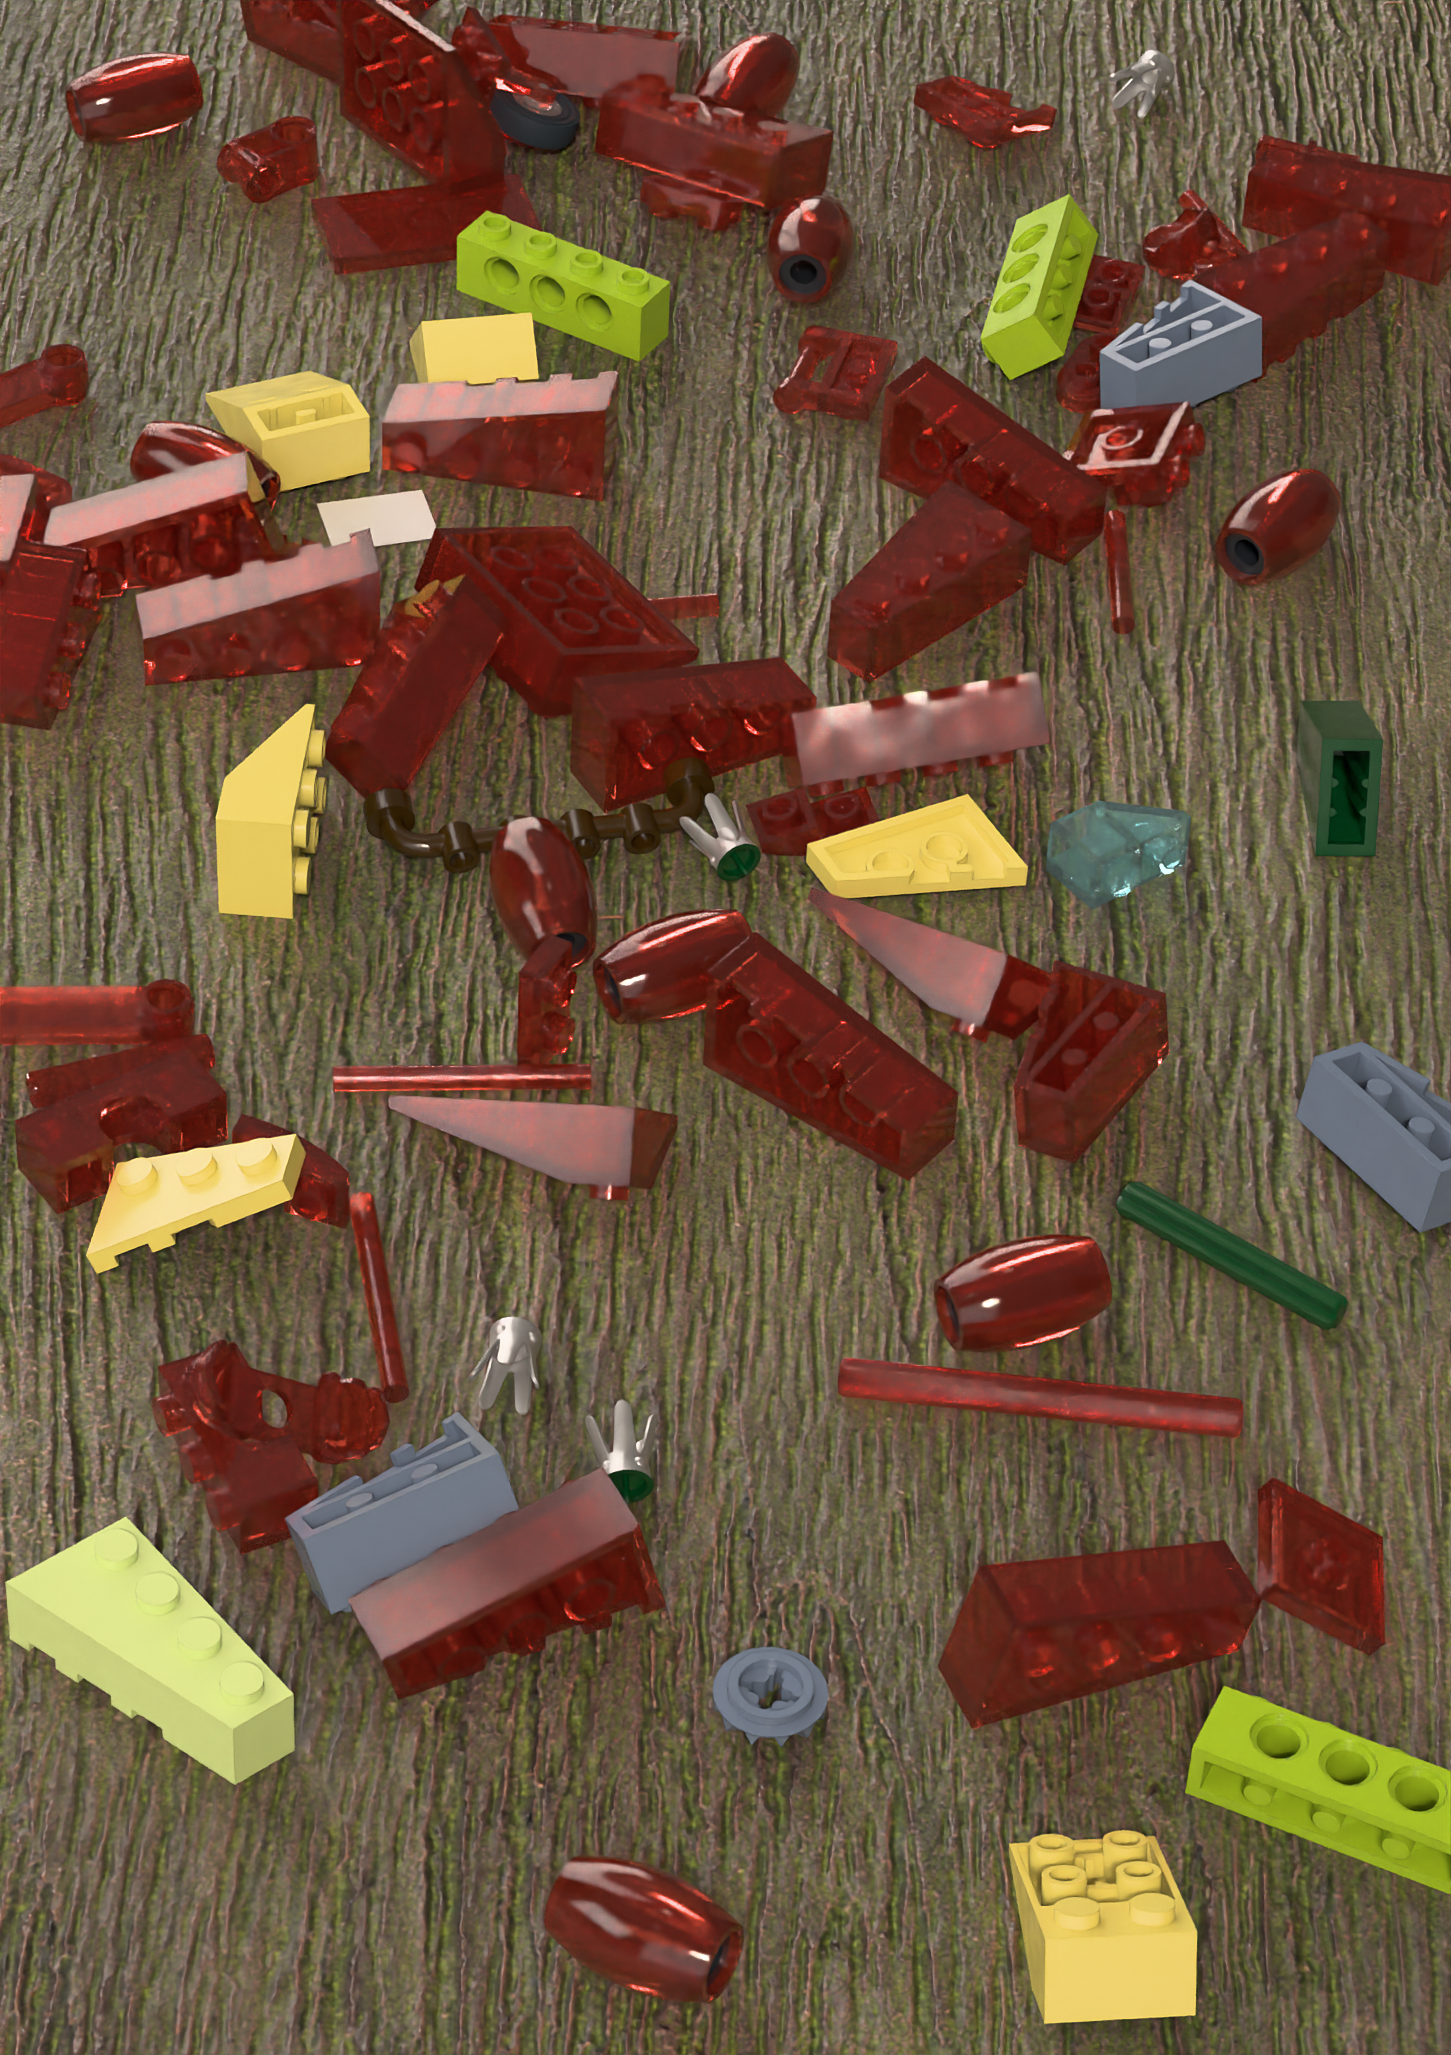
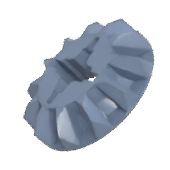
M777 1647L749 1649L727 1660L715 1676L713 1683V1710L722 1715L726 1732L736 1730L745 1732L751 1745L760 1737L774 1738L782 1748L791 1735L797 1734L808 1738L814 1723L817 1720L825 1719L828 1701L826 1680L813 1662L794 1651ZM776 1683L780 1684L779 1694H781V1701H775L771 1708H760L759 1699H764L769 1691H773Z

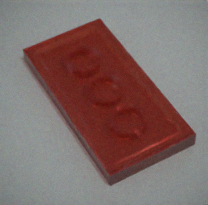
M518 174L311 199L312 218L334 274L337 275L457 260V236L486 211L504 215L512 221L543 232Z

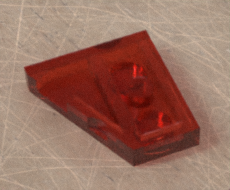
M954 75L918 84L913 104L931 114L934 121L951 126L966 135L972 144L983 148H993L1000 143L1053 128L1057 112L1056 108L1044 103L1039 108L1031 111L1011 106L1012 93L996 88L984 87L976 82Z

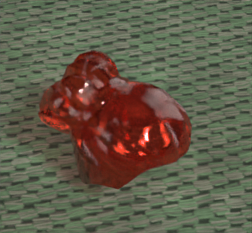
M1204 206L1202 209L1187 207L1176 221L1151 229L1144 237L1141 249V257L1144 262L1165 278L1182 280L1184 283L1190 279L1211 291L1225 285L1226 280L1232 279L1238 270L1243 256L1241 249L1232 240L1222 239L1214 214L1208 206Z

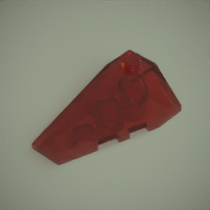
M812 887L808 896V900L929 1007L955 1018L951 1028L952 1031L987 1043L991 1032L1015 1040L1068 996L1072 983L1012 955Z
M389 1095L388 1108L563 1182L590 1186L589 1199L628 1201L629 1189L652 1190L677 1130L678 1115L637 1107Z

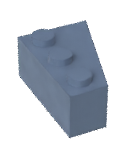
M1189 279L1181 286V296L1171 305L1170 302L1162 301L1154 308V318L1146 325L1136 322L1100 351L1101 411L1123 422L1130 428L1135 430L1153 426L1156 421L1179 411L1192 409L1204 400L1223 392L1233 391L1239 385L1262 376V317Z
M1362 1041L1315 1056L1295 1117L1420 1233L1450 1223L1451 1103L1428 1091L1430 1079Z
M459 1412L441 1422L445 1435L421 1450L415 1452L413 1445L406 1443L391 1452L390 1457L394 1466L374 1479L363 1484L362 1478L354 1475L285 1518L311 1589L331 1615L338 1611L352 1612L363 1609L374 1603L378 1599L380 1592L405 1581L414 1583L427 1580L437 1575L443 1569L444 1563L469 1552L484 1553L501 1546L507 1540L508 1534L526 1527L499 1452Z

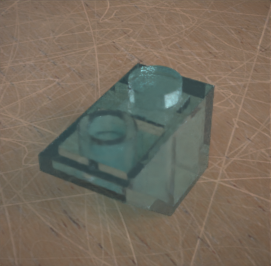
M1095 801L1050 823L1045 869L1091 909H1094L1117 897L1125 896L1133 889L1163 874H1169L1185 864L1191 817L1180 810Z

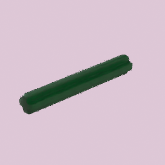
M1128 1182L1122 1189L1116 1202V1210L1120 1215L1324 1330L1336 1328L1342 1321L1349 1304L1345 1296L1142 1182Z

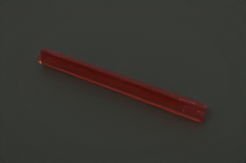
M850 1357L841 1360L838 1371L837 1390L838 1394L843 1397L1230 1438L1238 1437L1243 1426L1244 1406L1238 1398Z

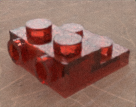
M1189 401L1086 411L1054 472L1059 490L1097 492L1106 487H1112L1118 506L1140 504L1151 507L1163 502H1169L1177 488H1186L1189 485L1191 475L1189 462L1191 458L1202 456L1205 452L1206 438L1204 428L1201 423H1196Z

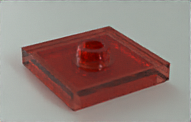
M1273 1477L1258 1489V1597L1370 1656L1385 1644L1383 1536Z

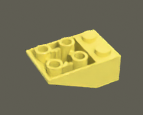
M306 371L206 393V402L254 481L262 474L269 476L270 488L268 494L289 492L295 488L330 480H341L347 476L370 471V416L349 384L313 371Z
M305 704L224 778L216 815L219 913L293 919L298 894L308 895L311 858L305 857L306 853L316 854L319 817H313V814H324L327 795L326 777H318V770H316V767L324 766L326 731L316 730L315 704Z
M1118 1830L1107 1833L1103 1839L1072 1840L1063 1835L1043 1834L1032 1838L1027 1843H1009V1857L1031 1986L1045 2024L1196 2015L1197 1930L1155 1836H1145L1139 1832Z

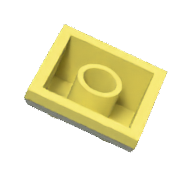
M532 312L422 321L409 340L410 351L422 396H437L439 404L467 402L471 400L470 393L492 391L493 399L518 398L525 396V388H532L539 379Z

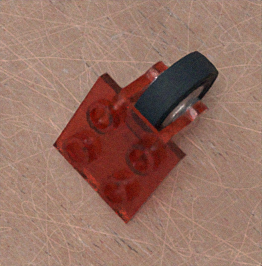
M467 6L461 24L455 28L452 34L451 51L444 69L439 71L436 76L433 95L468 151L476 152L483 134L509 140L525 148L561 149L568 146L579 126L580 113L578 108L565 95L551 88L552 83L510 67V59L478 9Z

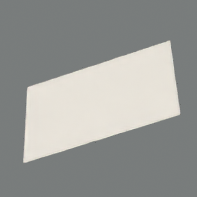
M422 490L317 504L334 552L440 538Z

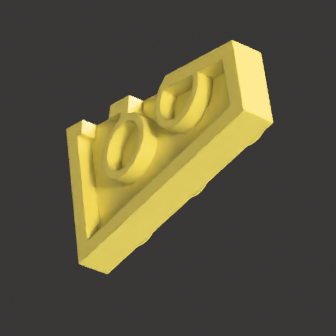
M968 794L807 844L806 863L834 899L1025 886L1027 881L1028 866Z
M291 1134L267 1139L257 1138L249 1142L212 1148H196L187 1152L157 1157L135 1158L130 1161L117 1163L86 1256L96 1274L119 1266L117 1255L144 1244H148L151 1251L156 1252L176 1244V1233L207 1220L211 1225L218 1228L293 1199L306 1151L297 1135Z

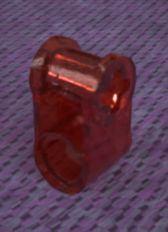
M286 116L279 118L273 124L245 136L234 138L219 153L217 158L218 173L229 182L239 183L242 186L244 195L252 202L259 204L268 202L275 196L298 186L310 184L320 175L317 125L307 117Z

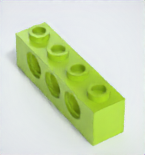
M1070 194L1016 220L980 338L987 358L992 363L998 364L1009 380L1065 354L1099 235Z
M489 211L484 212L457 236L458 291L516 314L532 312V319L534 321L638 362L668 336L670 281L649 274L641 268L631 267L605 257L597 251L585 249L556 238L548 232L538 231L512 221L504 215L494 214Z
M1227 1686L1223 1687L1192 1747L1185 1793L1451 1895L1450 1770L1410 1756L1397 1748L1386 1747L1346 1732L1328 1722L1317 1721L1277 1706L1262 1697L1251 1696Z

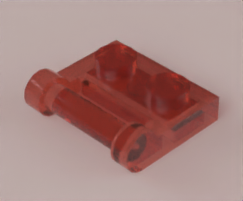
M817 325L807 327L799 339V354L788 377L782 379L774 391L773 402L775 406L787 414H795L806 408L835 414L844 419L855 418L869 421L895 364L898 341ZM827 356H833L821 383L810 381L819 361L824 360Z

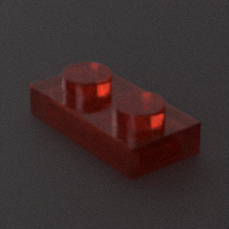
M551 934L548 935L519 971L517 1067L538 1075L541 1074L556 1054L562 1055L565 1053L575 1032V1020L570 1018L571 997L577 982V974L572 971V942Z

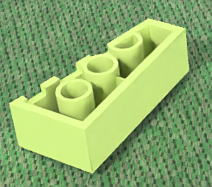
M127 1517L120 1519L5 1582L9 1635L12 1641L28 1651L37 1647L55 1659V1666L58 1671L77 1683L85 1678L111 1695V1705L131 1718L141 1715L162 1728L163 1739L232 1784L240 1783L295 1751L294 1694Z

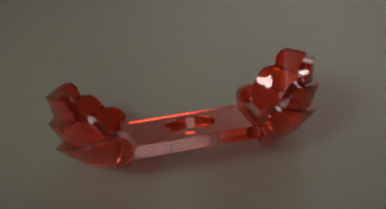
M225 1339L210 1344L188 1366L180 1381L187 1402L208 1426L221 1435L234 1438V1434L295 1450L309 1454L315 1461L324 1464L338 1465L349 1460L361 1459L367 1456L369 1452L382 1445L390 1424L384 1393L375 1386L367 1387L365 1382L359 1378L342 1379L336 1372L323 1373L316 1386L239 1365L238 1345L236 1343H227ZM262 1391L274 1392L283 1400L287 1410V1419L283 1427H273L261 1417L258 1409V1399Z

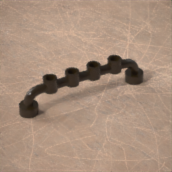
M687 757L674 761L663 773V783L667 798L675 806L668 809L653 810L649 804L638 802L627 805L619 814L593 816L588 810L573 809L564 813L559 820L533 823L532 819L527 816L514 815L504 819L497 827L473 829L466 822L455 821L444 825L438 833L417 834L410 831L415 824L410 796L400 789L385 788L372 793L366 798L363 804V812L368 832L378 839L385 840L398 853L412 858L442 857L446 870L452 873H465L478 865L480 861L479 853L501 851L504 842L510 836L531 828H539L551 833L554 838V845L563 844L566 856L572 860L582 861L590 859L599 852L601 848L600 840L623 838L626 849L633 854L649 853L659 846L661 842L660 834L683 830L679 820L681 817H689L694 821L698 819L704 808L705 796L708 793L714 794L715 786L709 765L702 759Z

